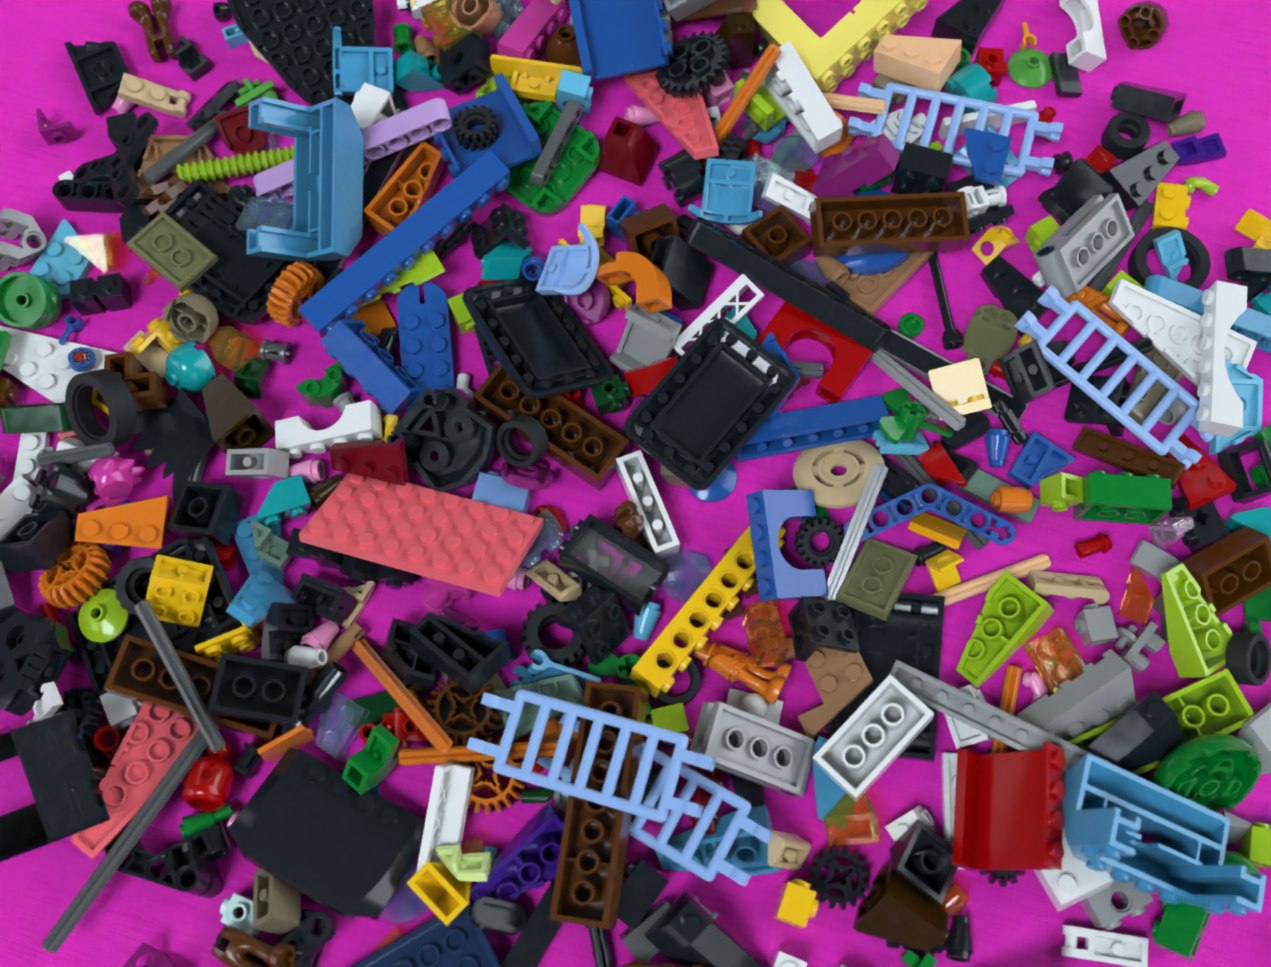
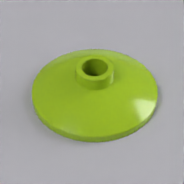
M98 590L94 593V596L88 597L87 601L82 604L78 622L82 634L87 639L97 643H105L117 638L124 631L130 613L120 606L121 603L115 596L116 590Z

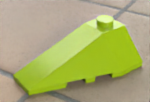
M432 250L427 255L422 254L419 256L411 269L401 271L397 275L396 281L388 287H382L378 291L376 298L369 303L379 300L382 293L393 292L395 294L401 292L403 285L413 282L417 286L445 272L434 251Z
M1178 563L1161 573L1170 655L1180 678L1207 677L1226 665V650L1233 634L1227 623L1220 622L1214 614L1216 608L1211 602L1206 603L1201 596L1200 586L1185 565Z
M1007 571L989 589L982 612L976 619L975 629L971 638L967 641L956 671L977 688L1017 652L1055 612L1048 602Z

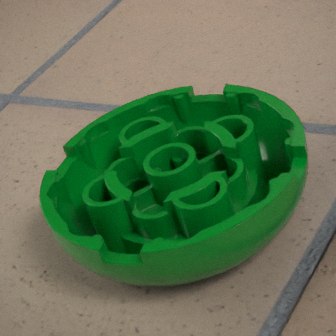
M1206 734L1190 739L1173 749L1157 766L1151 782L1217 813L1224 808L1229 812L1244 800L1254 788L1261 773L1262 763L1258 760L1257 755L1259 754L1244 740L1228 734Z

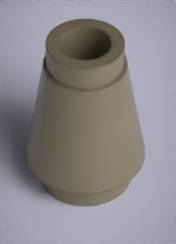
M1191 110L1177 119L1166 123L1167 135L1173 137L1199 133L1206 126L1205 117L1202 111Z

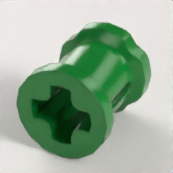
M407 23L395 24L392 28V33L395 36V43L393 44L395 52L403 55L409 50L414 51V45L411 41V36L413 35L412 26Z

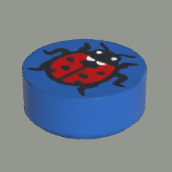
M75 348L68 354L69 365L74 371L87 372L96 365L95 354L89 348Z

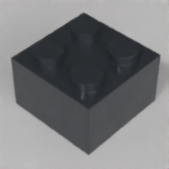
M906 142L890 192L894 194L942 192L954 154Z
M185 480L166 529L180 539L196 540L207 537L212 540L214 545L227 547L245 498L228 485Z
M63 509L49 513L25 514L0 539V560L10 573L48 570L57 564V559L75 541L76 527Z

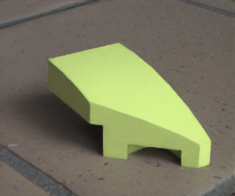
M460 845L436 846L435 850L438 858L457 880L472 882L488 881L492 865L490 852L462 854Z

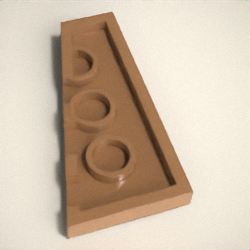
M934 251L912 252L901 265L885 273L875 275L853 273L840 287L850 294L849 302L874 315L922 267Z

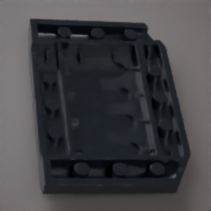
M197 179L165 213L214 253L219 261L186 290L192 294L205 296L213 303L217 312L229 321L257 325L268 313L266 302L269 300L268 294L272 290L271 286L275 284L276 278H279L281 275V271H285L289 264L293 265L296 261L246 255L247 229L257 230L259 225L218 196L217 191L200 179ZM304 261L305 263L314 265L313 261Z
M207 537L196 540L178 539L149 555L156 557L159 554L214 566L199 627L159 620L174 649L195 654V645L230 632L242 625L238 619L226 612L235 596L211 539ZM151 573L142 574L136 581V591L143 599H146ZM116 575L101 584L102 589L114 590ZM82 602L75 612L71 611L69 613L68 619L93 690L98 694L97 699L100 700L99 696L108 693L104 689V685L125 635H132L151 642L152 640L140 618L135 614L129 615L124 631L112 641L97 643L87 639L82 634L78 622Z
M900 593L886 621L851 608L860 647L859 653L873 679V683L849 706H846L836 715L829 725L825 726L829 738L836 733L889 676L896 659L939 680L945 596ZM927 706L934 713L933 720L898 756L899 759L935 761L936 709Z
M289 748L230 825L229 833L231 837L236 841L244 859L343 918L371 917V920H378L420 854L425 822L372 790L360 795L341 778V772L303 750Z

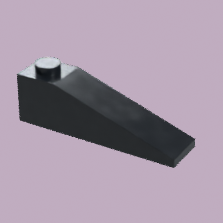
M1152 691L1141 697L1083 749L1111 762V764L1131 772L1164 759L1173 749L1185 741V737L1176 713L1155 691Z

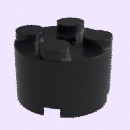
M685 149L658 163V167L663 174L661 180L667 190H673V198L679 207L703 195L705 176L701 172L702 165L699 159L694 160Z
M52 462L46 470L40 469L35 477V484L38 485L35 493L32 494L29 500L28 507L39 513H49L63 509L72 521L78 515V512L74 511L77 505L83 506L87 499L90 478L85 476L88 473L58 462Z

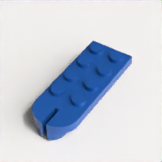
M429 282L423 283L424 304H420L419 285L415 286L414 283L405 287L397 300L401 365L421 390L406 407L405 412L411 408L426 389L441 390L455 388L447 297L439 286Z

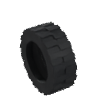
M155 556L132 559L125 566H122L119 574L116 575V584L114 585L116 599L121 603L120 606L123 609L125 608L131 615L135 614L139 617L134 606L146 600L138 595L135 587L136 581L142 574L152 572L156 560Z

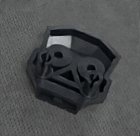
M456 388L426 389L396 424L394 431L391 432L392 435H388L387 442L390 443L396 439H404L407 467L410 470H417L430 489L448 492L471 485L479 476V472H482L492 461L498 426L476 410V403L463 390ZM459 423L463 424L461 432L458 430ZM435 452L439 454L437 461L434 459Z
M18 608L0 620V709L20 717L33 709L36 700H41L43 693H41L40 689L44 683L55 682L56 684L68 660L73 663H80L83 660L82 657L76 655V653L81 654L79 647L70 642L66 626L40 615L32 616Z

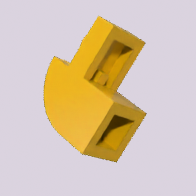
M582 204L580 223H583L590 230L598 246H604L607 205ZM578 228L580 244H585L584 237Z

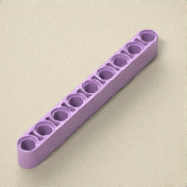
M434 98L361 129L364 138L363 165L437 135V132L448 130L452 126V121L446 101L442 98ZM294 158L258 173L253 177L258 203L270 205L293 196Z

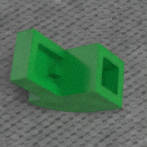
M381 724L373 727L365 748L348 758L341 778L360 795L378 785L398 762L399 756L396 750L400 741Z

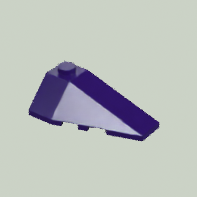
M550 802L528 821L493 860L488 881L474 882L471 885L470 897L474 902L481 897H490L510 902L517 899L520 894L532 888L538 889L544 886L545 882L556 878L565 818Z

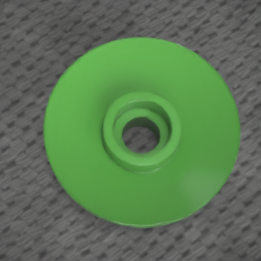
M1025 48L1018 50L1012 54L1007 64L1010 78L1017 85L1024 88L1036 89L1043 87L1053 77L1049 56L1038 49Z

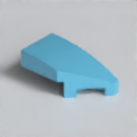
M1175 229L1154 239L1153 244L1166 277L1178 281L1177 276L1182 266L1187 265L1189 259L1185 257L1186 250L1181 232Z

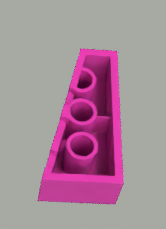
M532 0L497 42V55L539 61L546 49L548 39L566 18L565 0H561L557 6L550 0Z

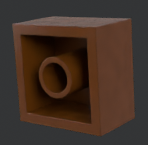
M665 203L619 220L627 251L638 253L649 261L657 237L672 234L680 237L676 216Z
M782 204L761 217L758 221L744 228L741 240L788 267L809 255L812 243L809 235Z

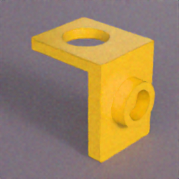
M1002 225L990 227L971 249L987 266L1005 248L1017 246L1020 241L1008 227ZM986 241L991 242L994 246V251L990 256L982 252V245Z
M948 549L925 561L936 592L951 588L961 582L956 565L963 562L964 559Z

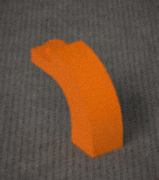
M629 251L617 252L616 262H607L604 265L598 266L595 278L607 287L635 281L636 304L649 314L672 309L671 286L666 275L644 256Z

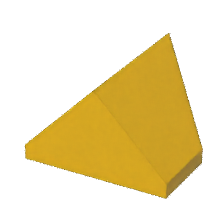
M427 861L407 882L409 887L446 926L469 905L471 881L457 880L443 862Z

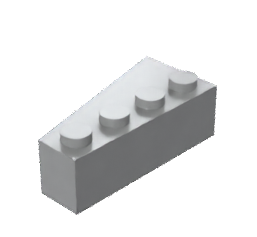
M1109 649L1102 654L1103 660L1095 665L1089 663L1082 668L1083 674L1071 682L1068 679L1059 684L1060 687L1056 693L1051 696L1045 694L1018 713L1017 718L1065 741L1078 737L1120 717L1136 703L1131 666L1113 650Z

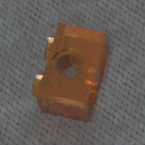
M775 601L748 603L742 624L755 668L781 665L789 646Z

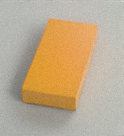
M925 512L914 516L908 526L910 531L956 550L959 549L967 532V529Z

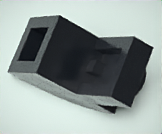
M293 528L286 551L288 556L314 560L321 567L340 570L344 556L343 553L300 542L299 532L302 529Z

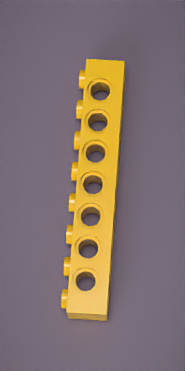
M750 525L632 668L629 678L655 698L661 691L664 693L668 692L676 681L673 678L678 670L683 672L692 661V658L689 657L694 650L699 652L708 641L707 633L710 630L715 632L724 621V618L721 617L726 610L731 612L740 600L737 597L742 590L746 593L755 582V579L752 578L756 573V567L754 564ZM780 527L778 534L780 550L785 544L782 538L786 530ZM738 563H744L748 566V568H741L738 565ZM727 581L731 583L733 588L725 587L722 582ZM706 601H714L718 607H710ZM697 620L701 623L702 627H694L690 621ZM681 640L686 644V647H677L673 641ZM665 660L670 667L661 668L657 661Z

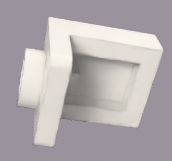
M920 805L885 826L894 842L917 820H921L930 829L935 831L932 816L927 810H923Z

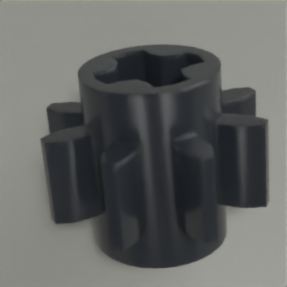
M247 184L243 187L235 185L227 193V203L244 214L253 212L258 201L254 193L255 190Z

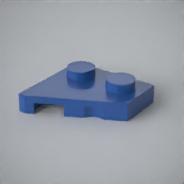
M965 127L963 137L966 139L969 162L972 165L974 181L999 186L1012 137Z
M1033 431L1029 434L1006 475L1029 489L1038 484L1040 480L1053 475L1071 464L1076 458Z

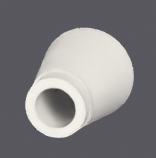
M299 645L288 649L284 656V663L308 667V670L323 666L327 662V653L324 649Z

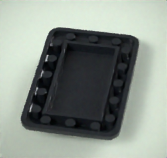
M524 277L470 287L464 291L463 302L477 328L504 370L526 397L534 400L601 385L612 379L614 374L612 367L569 305L564 301L562 295H541L535 291L539 281H530Z
M723 318L715 319L625 422L624 430L629 439L690 488L696 491H703L713 484L787 396L796 382V377L788 366L730 321Z

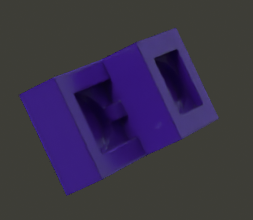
M1219 133L1199 139L1195 135L1171 143L1172 149L1180 157L1177 161L1179 165L1210 162L1224 158L1227 153Z

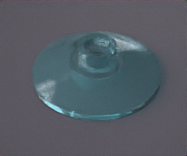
M791 135L782 137L771 148L773 161L781 168L790 171L807 170L813 167L819 159V153L815 154L802 136Z

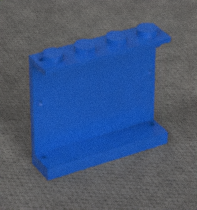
M569 0L583 75L590 76V82L669 65L668 55H672L670 40L665 41L664 34L668 33L666 19L660 18V12H663L662 0Z
M503 73L494 76L497 90L449 108L452 126L448 130L437 132V135L432 136L435 145L440 144L441 146L439 151L443 161H449L450 163L448 169L453 179L489 150L507 168L536 158L542 153L540 138ZM475 104H477L478 108L481 105H485L486 109L489 107L495 113L499 128V138H496L495 144L490 142V148L483 146V151H480L479 148H476V151H471L470 147L466 150L463 145H459L453 121L455 115L459 116L458 111L462 110L465 112L466 106L472 109ZM473 126L469 130H479L484 126Z

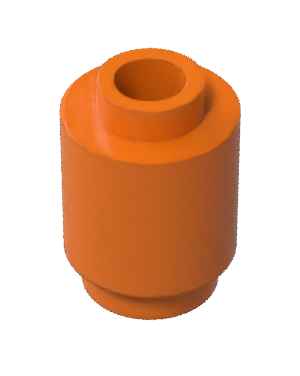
M997 486L995 491L991 492L990 504L996 512L1023 514L1024 511H1030L1032 508V492L1024 487Z

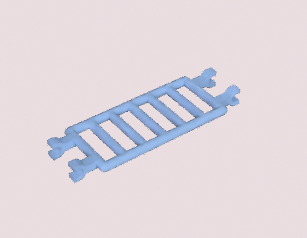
M860 82L858 97L885 100L886 109L884 114H877L875 124L850 116L848 135L876 137L882 134L893 93L907 95L895 141L890 140L900 153L903 152L905 146L904 142L917 98L931 100L919 143L920 146L927 148L929 147L941 102L955 105L942 151L954 154L952 152L965 107L979 110L974 129L980 131L985 129L989 112L1004 115L999 135L1003 136L1009 135L1013 117L1028 120L1017 164L1016 166L1005 164L1002 174L1022 177L1025 169L1036 171L1044 176H1050L1055 158L1029 156L1034 135L1044 136L1051 141L1058 142L1064 123L1038 121L1039 113L1036 111L893 82H888L884 90L873 88L869 84ZM954 154L953 164L972 168L968 154L967 156Z
M1051 285L1037 302L1044 307L1051 308L1059 315L1053 323L1045 329L1037 322L1034 314L1028 310L1014 327L1021 332L1028 333L1037 340L1046 361L1160 456H1164L1169 452L1178 462L1186 464L1185 470L1192 463L1196 464L1202 455L1194 449L1187 448L1178 439L1189 425L1198 431L1199 421L1196 420V413L1200 401L1082 303L1073 300L1069 304L1060 297L1058 290ZM1077 313L1088 323L1057 356L1046 345L1068 320ZM1096 329L1108 340L1083 369L1077 373L1067 364V361ZM1117 346L1128 357L1102 388L1098 390L1087 379ZM1137 363L1148 374L1119 408L1107 397ZM1157 380L1169 391L1143 423L1139 425L1128 414ZM1178 397L1190 408L1165 439L1160 442L1149 431ZM1198 431L1200 437L1206 443L1214 436H1218Z
M519 689L516 692L514 701L484 692L481 704L510 713L499 746L470 737L466 748L496 757L493 764L494 772L661 823L666 821L669 809L701 818L703 806L674 798L673 795L682 763L714 771L716 759L708 755L686 750L689 742L687 735L525 689ZM528 702L539 705L540 708L520 768L506 764L524 704ZM551 709L567 714L548 776L532 770ZM577 717L592 720L593 724L578 774L573 784L560 780L559 777ZM604 724L620 728V732L602 792L586 788V784ZM631 732L648 736L630 800L613 796ZM663 740L676 745L659 805L656 809L641 804L658 742Z
M566 713L563 714L559 721L562 725L564 724ZM578 720L574 727V732L576 733L579 731L580 721ZM643 741L641 747L640 762L646 744ZM656 749L653 761L663 767L643 802V805L653 808L662 793L672 757ZM541 757L536 763L549 770L553 758ZM574 758L569 767L563 765L560 773L561 780L571 782ZM682 764L679 775L685 778L687 782L678 799L689 802L697 786L713 794L682 852L667 844L683 814L671 810L657 837L642 829L647 818L636 815L633 822H631L629 835L707 882L713 881L719 871L740 885L746 886L751 875L725 861L727 853L740 829L747 831L768 844L774 833L747 818L751 810L749 801ZM723 800L737 808V811L708 866L705 867L692 859V856Z

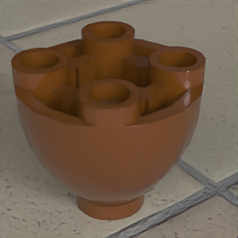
M1142 1L1128 7L1119 17L1118 22L1121 35L1128 48L1142 50L1151 48L1162 39L1167 31L1169 18L1166 8L1161 4L1153 1Z
M564 24L559 26L550 36L545 49L546 62L582 67L575 30L571 25Z

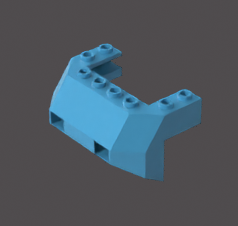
M264 96L249 102L248 128L294 138L293 230L263 225L257 226V230L247 229L246 255L287 261H332L348 257L362 238L364 138L351 106L337 97L311 107Z
M1089 753L1065 772L1063 781L1065 796L1063 798L1062 810L1065 823L1063 828L1068 846L1074 858L1086 862L1087 868L1094 871L1111 873L1110 878L1124 883L1131 882L1135 884L1136 890L1145 893H1156L1161 901L1178 904L1180 902L1204 908V911L1215 915H1224V912L1238 916H1246L1247 912L1261 913L1267 876L1263 874H1247V867L1244 865H1223L1230 818ZM1143 835L1158 843H1141L1136 840H1141Z

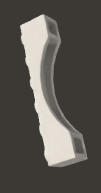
M1217 280L1202 295L1204 314L1200 324L1203 327V336L1199 344V348L1202 350V359L1198 367V371L1201 373V381L1197 390L1200 402L1196 413V420L1199 421L1198 431L1231 437L1243 428V402L1229 380L1225 366L1224 351L1226 338L1231 326L1247 309V286Z

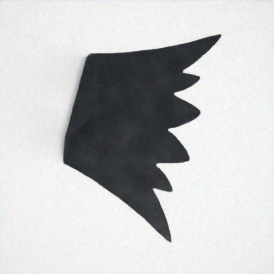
M179 388L178 397L167 400L166 408L136 412L137 421L134 434L143 433V435L131 448L132 450L153 449L147 462V468L167 462L163 471V479L174 473L172 483L174 502L179 496L184 481L189 479L198 464L216 444L211 436L208 419L181 388Z

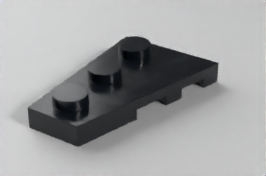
M1000 255L982 269L980 276L994 297L999 299L1005 310L1011 311L1018 321L1028 310L1034 314L1038 321L1050 309L1037 302L1044 294V291ZM1019 330L1017 331L1020 337L1025 334Z

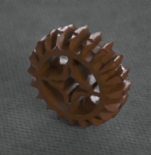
M449 676V684L447 686L444 682L440 681L438 686L441 692L437 690L431 691V695L436 700H427V706L433 708L427 712L450 739H453L452 746H459V741H463V746L467 745L470 737L479 739L480 735L485 740H488L490 737L486 730L488 729L493 732L497 730L496 725L491 721L498 722L501 720V716L494 713L498 712V710L487 707L485 718L481 723L477 720V716L474 713L482 701L484 692L489 693L493 691V685L489 684L484 688L482 686L476 692V695L462 698L455 692L465 689L454 682ZM492 693V695L499 697L498 693ZM448 699L453 709L448 714V719L443 722L441 719V709L445 700ZM457 703L463 708L469 706L470 717L463 712L459 714ZM460 723H465L474 729L469 731H456L451 729V727H456Z

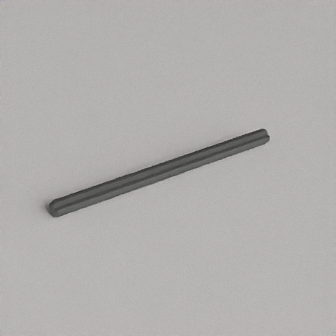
M200 729L194 734L44 938L41 947L47 952L56 953L186 776L194 762L205 750L208 744Z

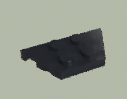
M95 41L85 42V45H73L72 42H65L64 45L91 107L96 115H100L117 98L123 74H130L115 41H103L101 43H96Z

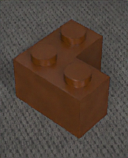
M131 352L105 355L104 369L116 373L125 382L133 397L136 412L167 407V383L155 371L143 373V364Z

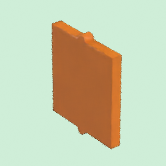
M382 298L358 307L359 311L350 318L362 319L367 325L364 330L369 334H374L378 339H381L382 335L380 332L382 328L397 329Z
M301 724L260 747L257 751L263 760H269L274 763L281 759L289 748L299 749L315 740L316 737L311 728H306Z

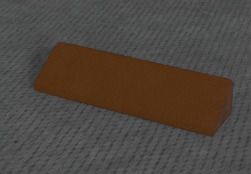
M716 0L677 22L756 9L757 2L756 0ZM670 16V22L676 23L675 19Z

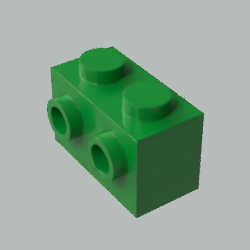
M1163 901L1162 909L1165 912L1162 920L1157 919L1151 932V936L1154 937L1153 942L1157 947L1193 963L1211 913L1204 911V908L1180 902L1178 904H1171Z

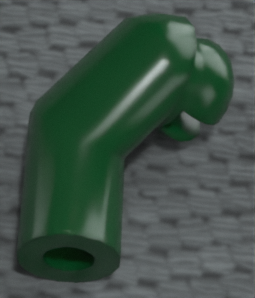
M538 786L537 789L521 790V804L547 803L556 791Z

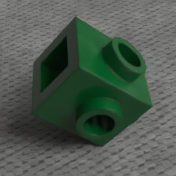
M619 374L613 375L611 380L601 385L590 387L596 407L601 415L618 413L624 410L625 407L630 406L628 396H631L627 381L622 382Z

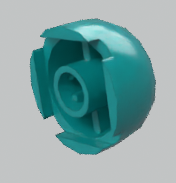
M187 341L174 348L168 354L165 364V378L171 386H175L177 389L181 388L184 393L196 394L202 392V389L216 375L212 362L203 349L198 351L193 347L196 345L195 342Z

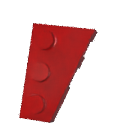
M1185 434L1179 437L1178 440L1187 448L1194 449L1202 455L1196 464L1192 463L1187 470H1184L1178 481V488L1187 500L1186 506L1189 511L1235 491L1237 484ZM1167 452V454L1164 455L1167 458L1177 461V459L1169 452Z

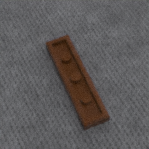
M1083 426L1072 446V450L1136 476L1144 477L1145 475L1156 474L1160 475L1161 478H1170L1172 490L1175 489L1186 464L1160 456L1157 453Z

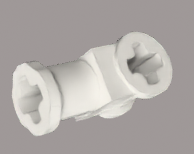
M1000 184L988 190H984L982 185L977 187L967 186L956 191H965L968 219L985 213L988 207L996 205L1003 207L1007 202L1006 190Z

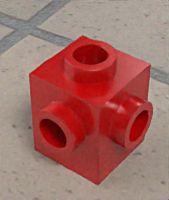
M979 47L972 64L977 63L987 71L992 78V81L989 82L991 87L999 86L1002 77H1005L1007 73V62H1004L1003 48Z
M401 707L393 708V713L383 714L381 725L400 741L398 748L410 747V742L426 740L425 735Z

